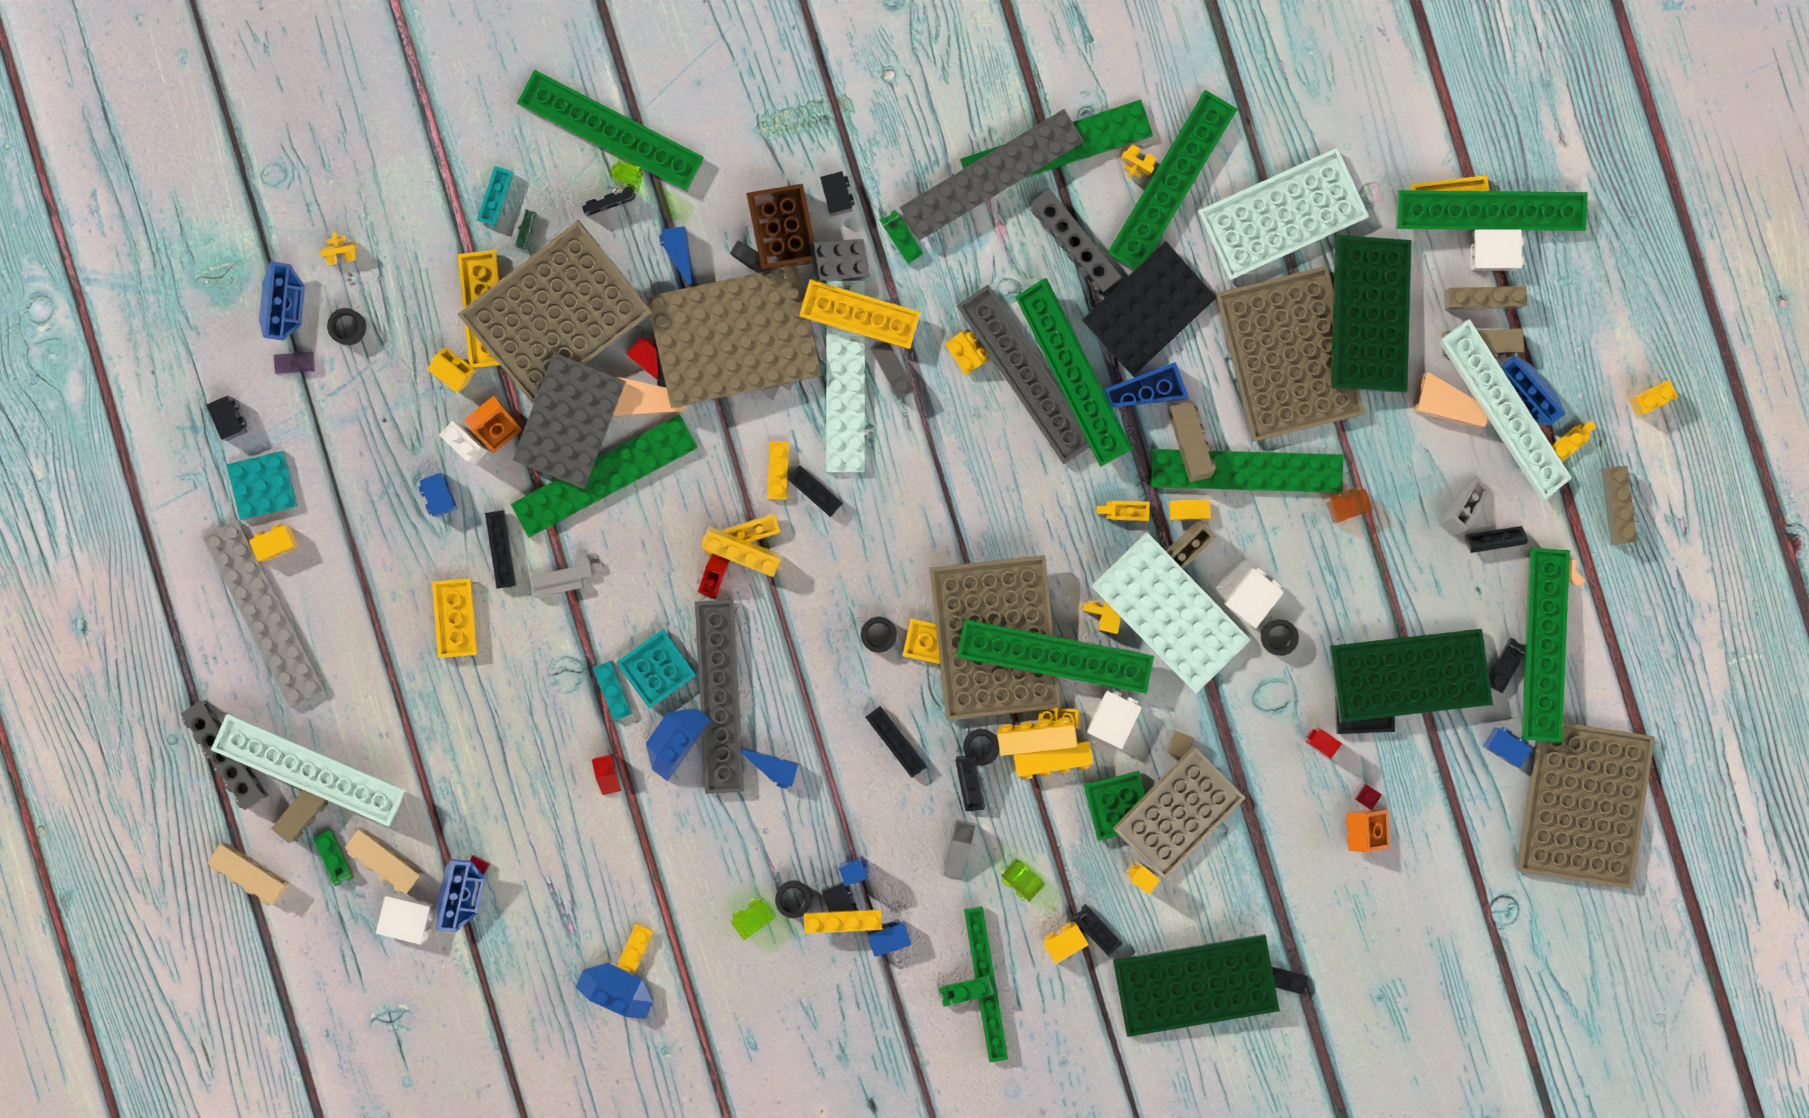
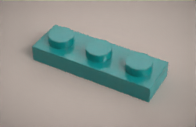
M494 166L477 221L494 227L497 226L514 172Z
M612 661L593 667L613 720L616 721L633 714Z

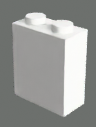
M1474 230L1471 232V271H1517L1521 269L1524 265V254H1522L1524 235H1522V230Z
M452 421L439 434L467 462L477 464L489 451L465 427L457 422Z
M1254 568L1250 569L1223 604L1252 628H1257L1284 593L1281 590L1282 586L1275 580L1269 581L1266 578L1267 574L1259 568L1256 570Z
M1113 689L1110 692L1105 690L1086 732L1122 749L1142 707L1138 706V701L1128 697V700L1121 698L1122 693Z
M393 894L386 895L376 934L421 945L430 936L431 929H428L430 921L432 922L435 916L434 904Z

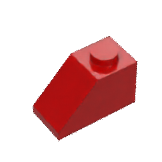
M640 337L626 355L658 381V378L660 379L658 351L654 348L656 344L648 337L646 340Z
M712 553L705 567L698 592L716 599L731 560Z
M1318 727L1312 729L1307 734V741L1305 742L1322 756L1329 759L1333 757L1342 745L1340 741Z
M608 754L591 759L595 778L602 795L622 791L614 755Z

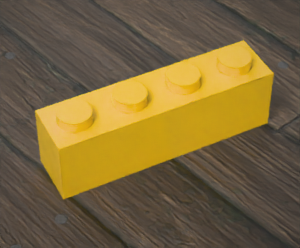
M711 526L708 527L702 541V549L774 577L781 561L780 554Z
M1062 717L1055 721L1045 719L1038 723L1023 722L1020 725L1004 724L998 727L997 736L1001 756L1077 747L1074 718Z
M1089 740L1077 742V747L1013 754L1016 776L1021 777V780L1033 778V774L1039 773L1040 776L1052 775L1051 771L1059 770V773L1070 772V768L1078 767V770L1088 769L1089 765L1093 764Z

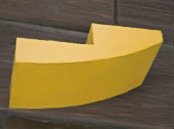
M1210 500L1169 501L1170 521L1210 520Z
M1052 708L1039 710L1038 722L1045 719L1055 721L1062 717H1069L1070 719H1075L1076 729H1079L1080 709Z

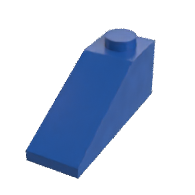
M685 227L662 229L663 235H659L660 245L664 246V249L689 287L693 286L687 229Z
M746 748L742 749L741 753L769 779L776 782V786L788 789V786H793L799 763Z

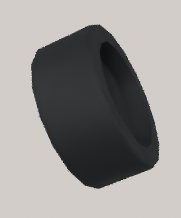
M737 241L730 254L750 269L760 273L762 269L758 252L743 242Z
M341 308L330 315L327 322V330L333 340L342 345L350 346L357 344L363 339L366 333V323L360 313L349 308ZM346 315L353 317L358 324L357 332L349 338L339 336L335 328L338 319Z
M878 616L865 622L860 635L862 643L867 649L872 652L881 653L892 648L896 642L897 632L896 627L890 620ZM877 623L884 624L890 631L888 642L882 646L873 645L867 636L869 628Z
M1276 619L1270 621L1261 631L1262 645L1267 652L1273 655L1283 656L1290 654L1295 650L1299 641L1297 628L1287 620ZM1277 626L1287 628L1291 635L1289 645L1282 649L1273 647L1268 639L1270 631Z
M986 729L971 731L963 742L964 754L973 755L970 751L972 740L978 736H985L992 742V752L983 759L976 757V762L979 766L991 764L999 754L997 737Z
M791 880L785 882L779 887L775 895L777 910L788 918L803 916L811 906L812 895L810 889L800 881ZM790 888L801 890L805 897L803 906L795 911L787 909L782 902L784 892Z

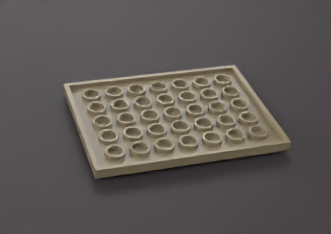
M578 219L461 310L458 316L533 404L553 352L585 364L651 314L652 309Z
M797 266L773 269L646 297L648 306L652 309L650 316L671 409L822 376L810 322L799 317L804 296Z
M1328 266L1215 294L1252 442L1365 414L1359 390L1331 388L1334 290Z
M1045 555L930 567L946 720L1061 708L1059 683L1056 676L957 658L964 619L1054 636Z
M1563 722L1562 742L1535 741L1516 870L1633 889L1655 736Z

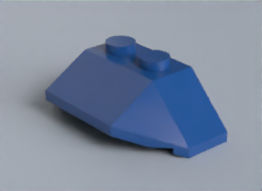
M270 261L263 279L259 314L263 338L283 341L302 323L305 286L293 270L291 264Z
M1513 356L1501 366V369L1536 423L1551 426L1566 414L1557 393L1530 363L1517 356Z
M697 708L667 712L646 742L652 770L668 781L711 719Z
M451 859L446 866L437 905L436 931L457 932L461 926L478 913L485 876L471 861Z
M608 962L584 969L576 985V988L589 1001L624 1017L646 1019L653 1004V998L650 996L643 978Z

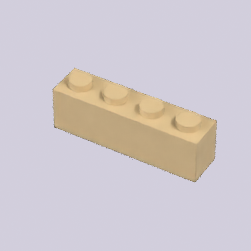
M364 828L358 829L345 846L349 856L361 860L365 868L377 872L381 880L384 882L389 881L400 894L411 892L424 874Z
M227 842L219 844L207 863L212 866L211 869L218 874L223 873L230 882L240 884L244 887L243 890L245 892L260 897L259 900L266 905L276 904L290 884Z

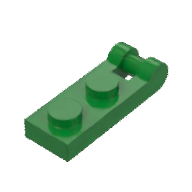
M894 209L890 212L889 216H883L879 221L909 265L923 256L924 253L898 212ZM895 221L897 226L892 229L889 224Z
M331 829L314 837L313 840L331 876L333 885L336 887L344 880L349 881L353 879V873L333 830ZM341 867L343 873L338 875L336 869Z
M989 975L938 987L939 994H942L943 1007L994 994ZM953 990L955 997L951 998L949 991Z

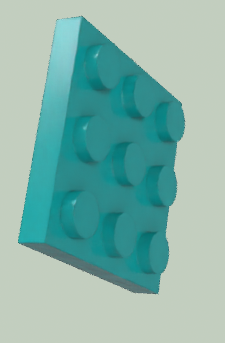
M284 451L226 464L240 520L298 507Z
M664 629L616 662L649 709L697 676Z

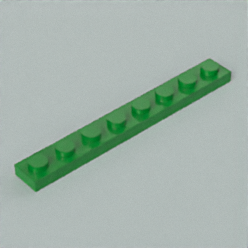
M983 906L964 909L975 978L989 975L994 994L991 996L979 998L989 1063L1008 1060Z

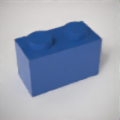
M438 473L419 481L421 484L419 491L422 497L425 496L427 500L425 506L429 515L432 514L433 517H439L458 510L444 473Z
M1503 726L1501 729L1494 727L1483 747L1514 767L1521 768L1532 748L1527 746L1529 742L1521 740V737L1514 738L1511 736L1512 732Z
M862 856L839 865L845 886L867 879L868 873H870L868 862L863 860Z
M899 919L890 921L888 926L882 927V930H871L867 934L874 957L911 945L905 921L900 922Z

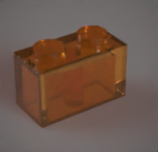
M1358 486L1348 490L1349 494L1342 496L1339 493L1330 496L1331 500L1327 501L1326 505L1333 524L1373 510L1366 489L1360 490Z

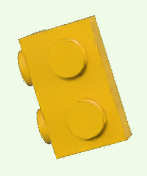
M970 329L960 332L945 343V346L965 376L989 361L986 350L979 345L976 335Z

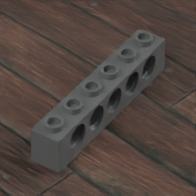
M1049 188L1031 202V213L1044 222L1042 224L1044 229L1048 233H1053L1056 237L1054 240L1060 248L1064 247L1068 252L1066 254L1071 262H1076L1080 266L1078 270L1085 278L1088 276L1092 281L1090 284L1096 292L1100 291L1103 294L1121 279L1120 274ZM1053 209L1055 216H1046L1045 210ZM1060 223L1065 224L1067 231L1060 232L1057 229V225ZM1076 238L1079 241V246L1072 247L1069 244V240ZM1081 254H1090L1091 261H1083ZM1101 268L1103 276H1095L1093 269Z
M206 700L197 702L181 713L183 717L182 722L187 728L191 729L196 743L201 744L205 757L213 762L215 772L223 777L226 789L234 794L236 797L235 802L240 808L244 810L250 809L269 796L249 766L229 757L223 761L219 753L211 750L213 745L210 743L209 738L211 735L215 736V738L217 737L222 724ZM200 719L205 721L204 729L199 727ZM232 767L237 770L236 777H233L230 773ZM242 783L248 786L246 793L241 790Z

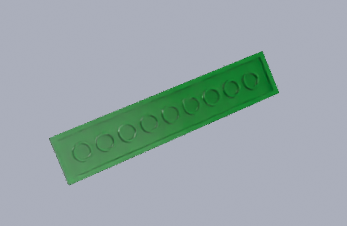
M536 70L533 71L517 102L519 106L686 192L705 159L694 151Z
M1204 90L1108 250L1107 255L1132 270H1135L1151 255L1235 115L1237 108L1209 91Z
M1140 99L1073 121L1084 142L1026 178L1153 137L1142 100ZM1002 145L961 158L962 168H966Z
M1397 190L1396 229L1586 231L1588 192Z
M1048 279L1040 280L1015 296L1099 466L1102 467L1133 450Z
M679 414L598 457L585 489L561 479H556L511 503V506L528 538H531L698 449Z
M1151 449L1150 488L1343 493L1344 454L1210 451V459L1214 460L1216 467L1212 477L1189 483L1180 450Z
M1529 549L1521 740L1562 742L1570 550Z
M964 619L957 658L1147 694L1154 655Z

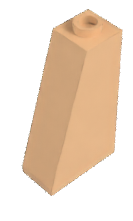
M1423 374L1414 412L1477 428H1483L1489 424V419L1477 400L1432 374Z
M618 377L625 380L626 384L614 412V417L683 413L684 408H688L687 405L671 409L667 388Z

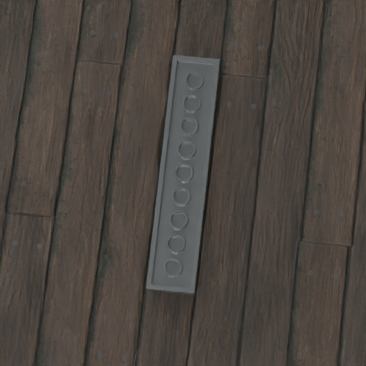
M1062 109L902 205L900 210L919 241L1079 146L1084 140L1065 109Z
M989 284L958 304L956 307L1062 464L1064 465L1090 446L1066 398Z
M734 600L695 602L700 707L701 712L711 719L702 732L705 794L744 792Z

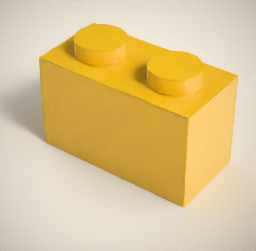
M447 347L435 354L427 369L456 393L467 387L476 371Z
M1667 380L1628 400L1635 414L1641 416L1674 400L1678 395L1670 380Z
M278 524L271 527L272 531L265 533V531L253 535L254 538L249 540L258 562L267 561L298 547L290 526Z
M1139 861L1136 864L1132 863L1127 869L1128 879L1148 895L1160 881L1152 871Z
M1069 922L1062 926V930L1058 933L1051 932L1045 936L1046 940L1043 941V944L1055 964L1089 945L1076 922L1073 924Z

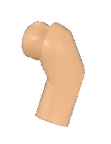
M1570 560L1569 582L1574 586H1582L1585 583V578L1576 571V560Z

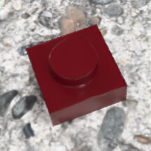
M1364 784L1355 800L1372 811L1382 794L1369 785Z
M472 855L470 861L485 876L491 863Z

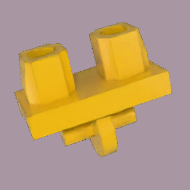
M1134 144L1127 151H1124L1120 160L1127 163L1123 168L1130 172L1127 178L1131 179L1132 175L1140 178L1141 172L1150 176L1154 170L1153 166L1156 157L1147 154L1143 161L1138 159L1137 156L1141 149Z
M333 232L332 239H327L326 242L327 245H334L323 247L320 250L321 257L324 256L327 265L339 263L338 253H343L345 262L356 260V248L358 245L357 241L341 244L342 242H347L346 236L339 237L337 232Z

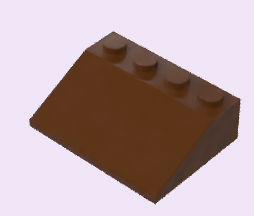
M803 184L746 193L761 269L812 264L810 244L815 241Z

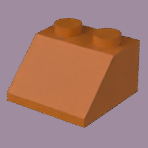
M492 396L464 419L470 430L492 453H495L523 430L495 396Z
M1364 810L1347 813V844L1349 851L1372 852L1390 848L1388 810Z

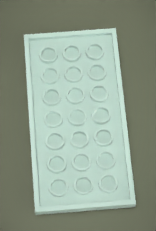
M1338 148L1198 211V215L1229 281L1369 217Z
M1147 532L1091 586L1194 693L1200 691L1250 641L1247 635Z

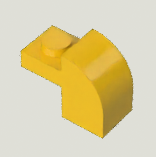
M1091 600L1088 601V604L1083 603L1082 611L1100 614L1097 630L1118 634L1120 616L1105 600H1103L1102 607L1099 606L1100 602Z

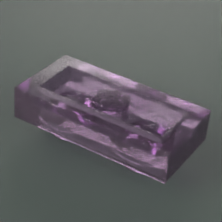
M314 352L274 355L275 374L315 372Z

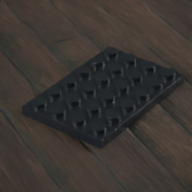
M1164 241L1082 319V322L1128 373L1134 376L1216 299V296L1168 242Z

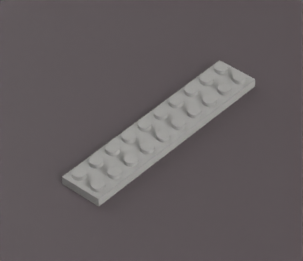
M239 520L203 537L289 707L292 708L325 691L326 689L262 564L257 561L249 539Z

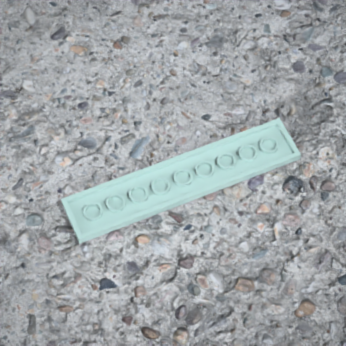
M827 281L828 285L865 295V281ZM826 325V472H865V336Z
M1465 320L1438 342L1539 498L1546 500L1572 477L1471 320Z
M226 714L211 748L212 751L388 827L391 826L406 790L230 714Z

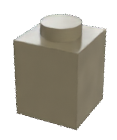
M1173 730L1166 752L1170 754L1169 757L1179 761L1190 750L1194 738Z

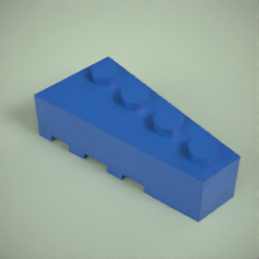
M1176 362L1103 389L1112 408L1189 398Z

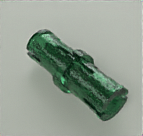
M525 209L522 223L518 227L519 233L514 244L515 247L526 250L530 234H533L532 227L537 215L536 212Z

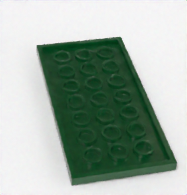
M1348 235L1335 236L1332 389L1407 392L1412 240Z
M1482 629L1329 646L1340 723L1493 705Z
M1266 934L1113 960L1127 1037L1280 1011Z

